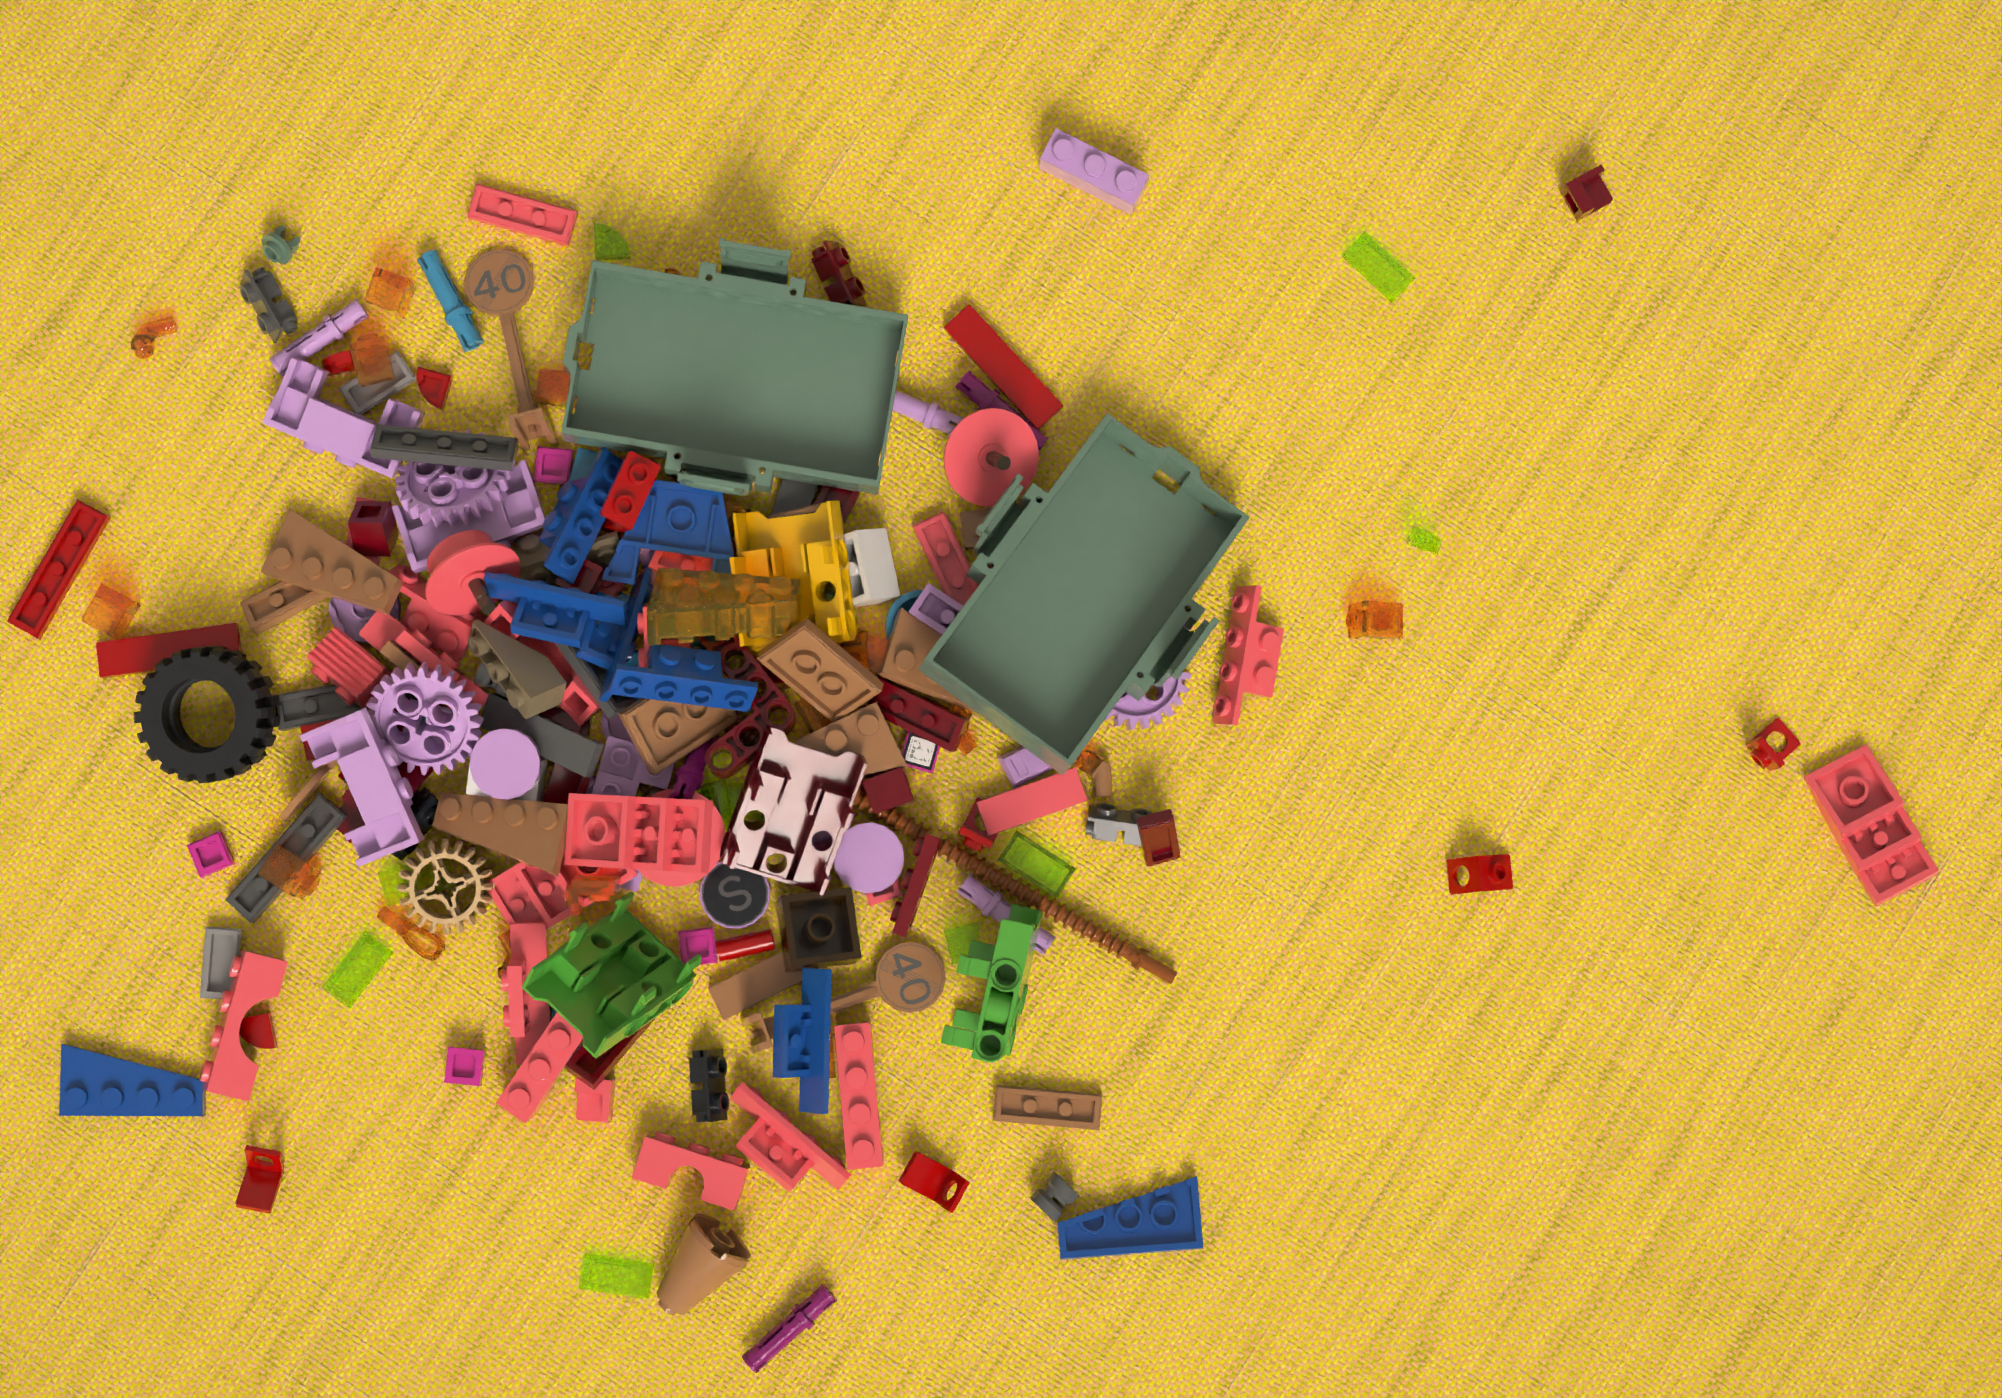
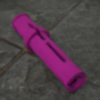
M970 370L960 379L961 382H958L955 386L957 390H960L978 406L977 410L999 408L1021 417L1033 431L1039 451L1049 440L1047 436L1042 434L1001 399L999 391L996 389L992 391L974 376Z
M718 734L687 754L684 764L677 769L675 774L676 783L669 798H693L695 791L703 783L704 775L702 773L706 766V751L717 741Z
M822 1283L801 1304L796 1303L792 1306V1312L742 1355L745 1363L752 1371L758 1373L766 1363L783 1350L797 1335L806 1328L811 1329L815 1325L814 1321L833 1303L837 1302L834 1294Z

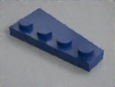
M61 1044L59 1116H206V1090L203 1088L204 1082L199 1081V1078L77 1048L68 1044Z
M1197 1176L1058 1222L1060 1260L1203 1249Z

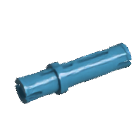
M431 250L422 254V257H419L417 262L424 271L433 292L446 315L444 319L447 325L452 326L464 352L480 347L484 340L471 318L473 313L469 306H465L438 251Z

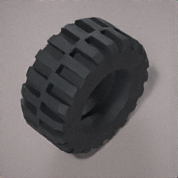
M202 646L184 649L172 653L170 658L160 660L155 665L156 671L147 673L142 683L146 688L144 691H138L135 699L136 703L141 704V711L134 712V723H141L143 731L137 733L140 744L148 743L150 749L146 751L147 756L151 761L160 760L162 762L160 769L167 774L177 773L180 780L187 782L196 780L198 783H211L233 778L252 769L253 764L261 762L267 755L264 751L266 747L273 746L277 737L272 733L273 728L280 726L281 716L274 713V706L280 705L278 695H271L269 688L274 684L270 676L263 677L260 673L262 666L255 660H246V654L238 650H227V647ZM199 681H213L219 684L229 694L234 704L236 714L234 729L228 740L217 747H203L193 741L186 733L181 722L180 707L183 696L192 684Z

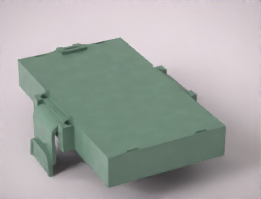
M720 238L719 241L721 248V273H718L717 264L701 261L698 278L592 260L583 313L575 324L569 326L563 358V366L571 380L561 431L565 442L600 448L605 447L624 452L633 451L641 455L665 458L664 470L666 475L678 477L677 480L680 484L732 495H750L753 481L755 482V491L771 493L774 477L878 495L907 328V314L805 297L806 279L790 277L789 285H787L789 273L788 260L791 250L786 249L783 251L726 241L724 238ZM593 298H594V299H595V302H594L593 313L590 314L591 306H592V300H593ZM581 342L594 345L590 370L581 369L577 361ZM897 351H899V352H898L897 363H896V367H895L896 355H897ZM577 397L575 413L573 414L574 400ZM880 450H882V452H881V458H880V464H879V466H878V461H879V456H880Z
M1108 413L1048 493L1032 483L1017 505L1016 500L1024 488L1020 485L1024 477L1018 473L987 514L982 524L977 527L975 533L980 538L973 548L977 559L971 565L966 575L978 583L979 586L918 669L1061 775H1064L1073 765L1124 692H1127L1139 701L1151 685L1161 687L1170 676L1177 680L1182 675V671L1188 666L1211 631L1220 622L1215 617L1210 622L1204 619L1194 631H1189L1206 610L1192 598L1250 518L1209 488L1202 481L1200 468L1171 446L1161 448L1149 444ZM1119 445H1121L1122 447H1124L1125 449H1127V450H1128L1129 452H1131L1134 456H1132V455H1131L1130 453H1128L1126 450H1124L1123 448H1121ZM1158 469L1181 485L1175 494L1152 478ZM1201 505H1203V506L1206 507L1208 510H1210L1211 512H1213V513L1215 514V516H1214L1212 513H1210L1209 511H1207L1205 508H1203Z

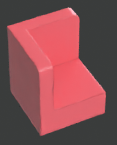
M575 1078L574 1092H578L577 1120L601 1123L612 1122L615 1079H603L598 1087L593 1090L578 1078Z

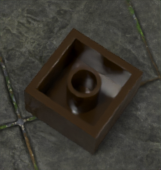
M852 887L827 890L824 896L819 895L818 891L784 895L777 900L776 909L785 973L802 971V968H826L855 964L862 958Z

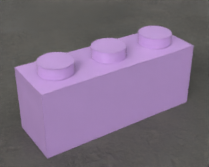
M1055 128L1040 157V170L1130 215L1133 214L1148 185L1149 174Z

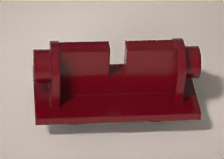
M823 241L824 246L818 247L811 252L813 255L811 261L821 282H825L832 277L835 281L824 288L829 300L849 305L866 306L867 303L863 296L865 288L860 279L854 276L849 266L851 259L843 245H839L838 242Z

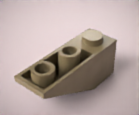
M478 619L472 622L468 638L470 651L475 657L481 659L487 667L490 678L495 683L498 682L506 693L510 705L513 708H517L525 719L562 703L567 682L548 657Z

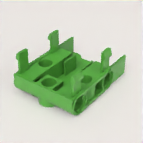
M632 891L615 902L617 907L614 911L590 927L585 922L569 933L571 938L568 942L531 968L521 987L534 1000L547 1002L582 1035L583 1047L595 1058H598L625 1037H629L677 1003L692 987L693 980L696 977L693 970L701 964V956L697 954L685 965L627 910L634 896Z
M1012 904L1009 920L1001 919L996 945L971 940L968 956L960 954L956 972L987 979L986 991L980 1014L956 1008L952 1026H944L941 1043L972 1050L971 1058L985 1062H995L1004 1055H1011L1020 1015L1026 1000L1027 983L1042 920V910Z

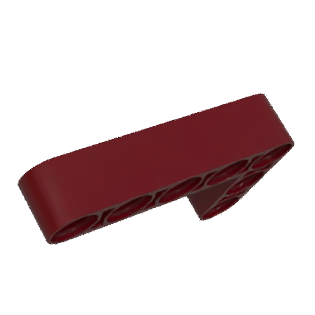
M694 588L686 589L677 596L675 602L676 610L683 623L705 650L721 653L722 672L727 679L763 682L767 685L766 692L762 696L754 697L751 705L753 713L714 742L706 751L705 762L711 773L718 778L726 779L734 776L754 760L766 725L781 729L787 735L795 726L796 715L789 701L745 646L740 647L739 638L700 590ZM692 600L702 603L701 610L695 615H689L684 612L685 605ZM718 627L724 631L722 638L717 642H709L705 639L706 632L711 628ZM739 654L745 658V663L741 668L733 670L727 667V661L731 656ZM777 709L786 710L789 714L786 722L781 725L770 722L771 713ZM748 731H756L760 734V740L754 746L748 747L741 742L742 736ZM721 752L732 755L731 763L725 768H717L713 765L715 756Z

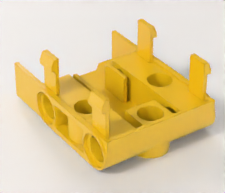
M840 501L821 503L815 513L770 519L760 511L732 513L737 557H730L729 560L731 576L738 575L741 590L744 628L738 629L740 647L748 646L749 652H758L796 626L799 621L802 622L806 618L835 642L854 640L856 636V621L848 554L843 535ZM828 582H831L836 590L832 600H829L824 593ZM762 590L766 592L769 598L765 608H762L758 602V595Z

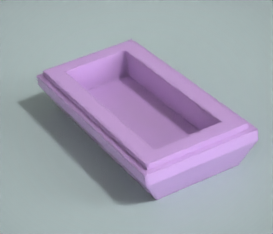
M1022 745L997 758L1013 789L1053 769Z

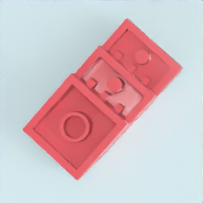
M1867 744L1804 776V780L1837 844L1875 907L1938 875L1939 869L1920 841L1921 834L1903 808L1904 801Z
M569 793L564 865L709 873L713 801Z
M564 850L558 877L537 867H531L519 862L488 881L487 883H494L495 888L487 891L509 926L510 923L545 922L548 929L637 876L638 873L636 869L564 865Z

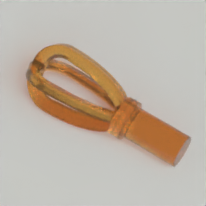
M386 906L378 912L377 918L395 930L397 935L402 936L405 943L421 957L435 961L443 954L445 943L436 934L430 933L429 930L423 927L419 928L417 925L411 924L409 920H404ZM408 931H416L434 941L437 946L436 952H426L411 938Z

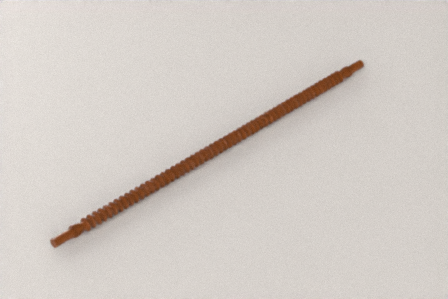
M737 721L726 728L724 734L733 729L739 722ZM755 731L746 732L742 736V744L756 745L760 740V734ZM859 786L854 802L858 806V811L865 809L867 816L873 814L876 816V821L884 820L885 826L893 825V831L900 829L903 831L902 836L905 837L907 834L911 836L912 842L918 839L919 835L926 836V833L932 828L925 829L923 822L916 824L914 817L907 819L905 812L897 813V807L877 814L873 813L867 794L862 793V788ZM949 837L946 839L942 838L937 854L938 857L945 855L947 856V862L954 860L956 867L963 865L965 872L972 870L974 877L980 875L983 877V882L987 880L992 882L991 887L998 885L1001 887L1000 892L1006 890L1010 892L1009 897L1017 896L1019 903L1024 900L1027 902V907L1035 906L1036 909L1044 911L1045 918L1052 916L1054 917V923L1061 921L1063 928L1070 926L1072 933L1079 931L1081 938L1087 936L1090 938V943L1098 942V948L1100 949L1105 946L1108 948L1107 953L1115 952L1117 959L1122 956L1135 969L1138 970L1141 967L1169 984L1173 982L1178 972L1148 956L1147 950L1129 945L1128 939L1121 941L1119 934H1116V936L1111 935V929H1107V931L1102 930V924L1095 926L1093 919L1086 921L1084 914L1079 916L1075 914L1074 908L1069 911L1066 909L1065 903L1061 906L1058 905L1056 898L1049 900L1048 893L1044 895L1039 894V888L1032 890L1030 883L1023 885L1021 878L1014 880L1012 873L1004 874V868L997 870L994 868L995 863L988 865L985 863L986 858L981 860L977 858L976 852L971 855L968 853L967 847L962 850L959 848L958 842L951 844Z

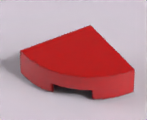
M350 350L330 355L321 361L322 368L329 371L328 376L358 369L357 358Z
M417 367L416 380L421 394L432 406L444 411L453 377Z
M271 1013L242 1019L239 1035L247 1043L264 1049L278 1048Z

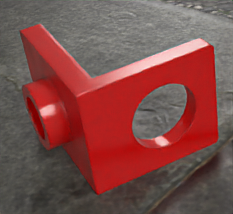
M1776 718L1746 744L1751 750L1750 756L1755 763L1762 769L1766 768L1768 771L1781 768L1785 764L1783 759L1801 745L1800 741L1780 718ZM1779 732L1784 735L1786 746L1781 752H1775L1766 742L1770 733Z
M977 797L958 835L964 837L962 844L981 853L983 847L988 850L991 849L998 833L987 836L986 831L980 830L976 826L975 816L979 812L976 802L983 800Z
M1509 854L1482 855L1446 860L1450 895L1513 889ZM1462 865L1469 872V880L1465 886H1462L1457 880V871Z
M246 1145L244 1151L247 1169L235 1202L236 1207L270 1214L284 1174L282 1154L280 1151ZM256 1156L267 1157L271 1159L272 1162L260 1160Z
M918 1151L913 1153L898 1180L902 1185L933 1200L950 1213L954 1212L970 1184L968 1180L952 1169ZM957 1183L954 1195L947 1200L949 1189L953 1184Z

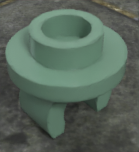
M284 225L277 227L274 233H266L261 240L265 256L272 262L286 264L292 259V254L298 250L301 239L297 236L292 241H285L283 239L286 232Z

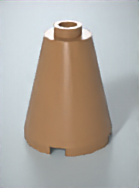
M697 1213L690 1220L656 1292L659 1298V1306L670 1315H675L676 1313L684 1315L743 1269L749 1262L748 1259L751 1254L745 1243L731 1229L727 1234L718 1229L717 1227L721 1222L713 1217Z

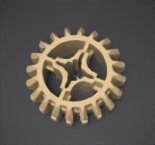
M448 838L442 840L441 850H437L433 840L429 841V854H426L421 847H418L415 853L420 860L417 862L410 857L405 860L406 865L413 869L412 872L408 870H401L399 872V877L409 880L408 883H401L397 886V891L409 892L408 896H404L399 900L400 905L412 903L413 907L407 911L406 916L410 918L418 912L421 915L416 923L419 928L424 925L426 919L431 921L430 933H435L438 924H443L444 935H449L451 924L455 923L459 933L464 932L465 927L462 920L466 919L471 926H475L477 919L472 913L475 911L477 914L485 916L487 910L480 905V902L492 903L493 901L489 894L483 893L484 890L495 888L494 883H487L488 881L484 882L483 878L492 875V869H479V866L484 864L486 858L485 856H480L474 861L471 858L476 850L474 846H471L466 854L460 852L463 846V841L461 840L456 842L454 850L449 849ZM442 858L461 862L471 873L452 874L447 869ZM432 862L435 875L434 883L417 891L419 872L425 865ZM442 876L448 883H457L456 888L453 887L451 890L453 893L451 897L446 894L445 890L434 891L437 886H440ZM475 883L476 893L473 901L467 908L460 911L457 897L458 891L469 884ZM439 899L445 904L450 915L436 913L427 908L422 901Z

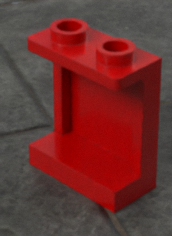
M633 451L627 452L599 512L602 517L606 518L601 530L607 533L614 531L619 533L633 529L661 465Z

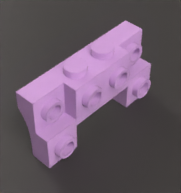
M291 358L280 387L270 403L262 423L303 440V447L313 452L323 454L324 450L336 454L335 460L341 464L355 468L356 464H359L387 477L396 478L399 473L397 468L402 465L403 461L371 458L370 447L376 426L388 425L420 428L426 412L396 399H388L380 421L376 422L320 398L319 396L329 371L302 359Z
M525 459L518 461L519 465L514 466L513 471H509L511 479L506 481L509 489L507 491H500L503 500L491 501L492 511L480 510L481 519H477L473 515L468 516L467 525H464L461 519L455 521L453 528L449 527L447 521H443L439 528L435 527L433 520L423 525L420 517L413 520L409 511H404L403 506L395 505L392 507L406 554L414 573L417 574L428 570L427 560L432 550L441 541L455 533L479 530L490 535L494 543L511 547L510 542L516 540L517 537L543 528L546 516L532 473Z
M367 708L300 735L302 742L307 740L315 757V760L312 761L314 768L337 759L364 820V825L344 834L346 841L352 840L359 856L355 860L358 867L424 840V836L410 807L413 804L411 800L413 797L412 787L405 777H401L396 766L399 764L397 753L392 745H387L385 739L380 740Z
M608 735L597 776L593 775L590 778L586 794L636 796L639 782L667 789L675 762L656 775L649 774L632 741ZM636 869L638 875L620 885L619 888L638 892L642 874Z

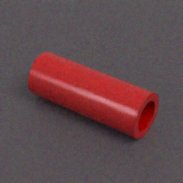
M771 929L715 941L720 962L776 949Z

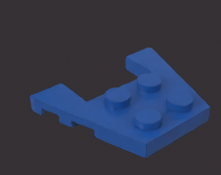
M655 480L633 529L626 531L620 540L609 566L606 567L603 573L602 580L636 585L640 551L642 548L713 559L708 596L741 600L738 575L731 576L729 558L735 556L724 494L692 488L680 483Z

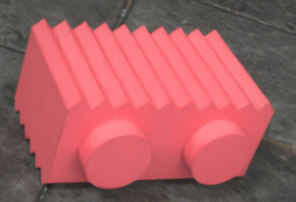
M337 626L333 627V630L328 632L326 637H323L322 642H319L317 647H314L312 652H309L307 655L313 666L310 672L324 685L329 681L337 687L335 693L350 706L355 702L362 709L365 708L369 699L374 697L371 692L375 686L381 685L380 681L386 674L392 677L387 667Z

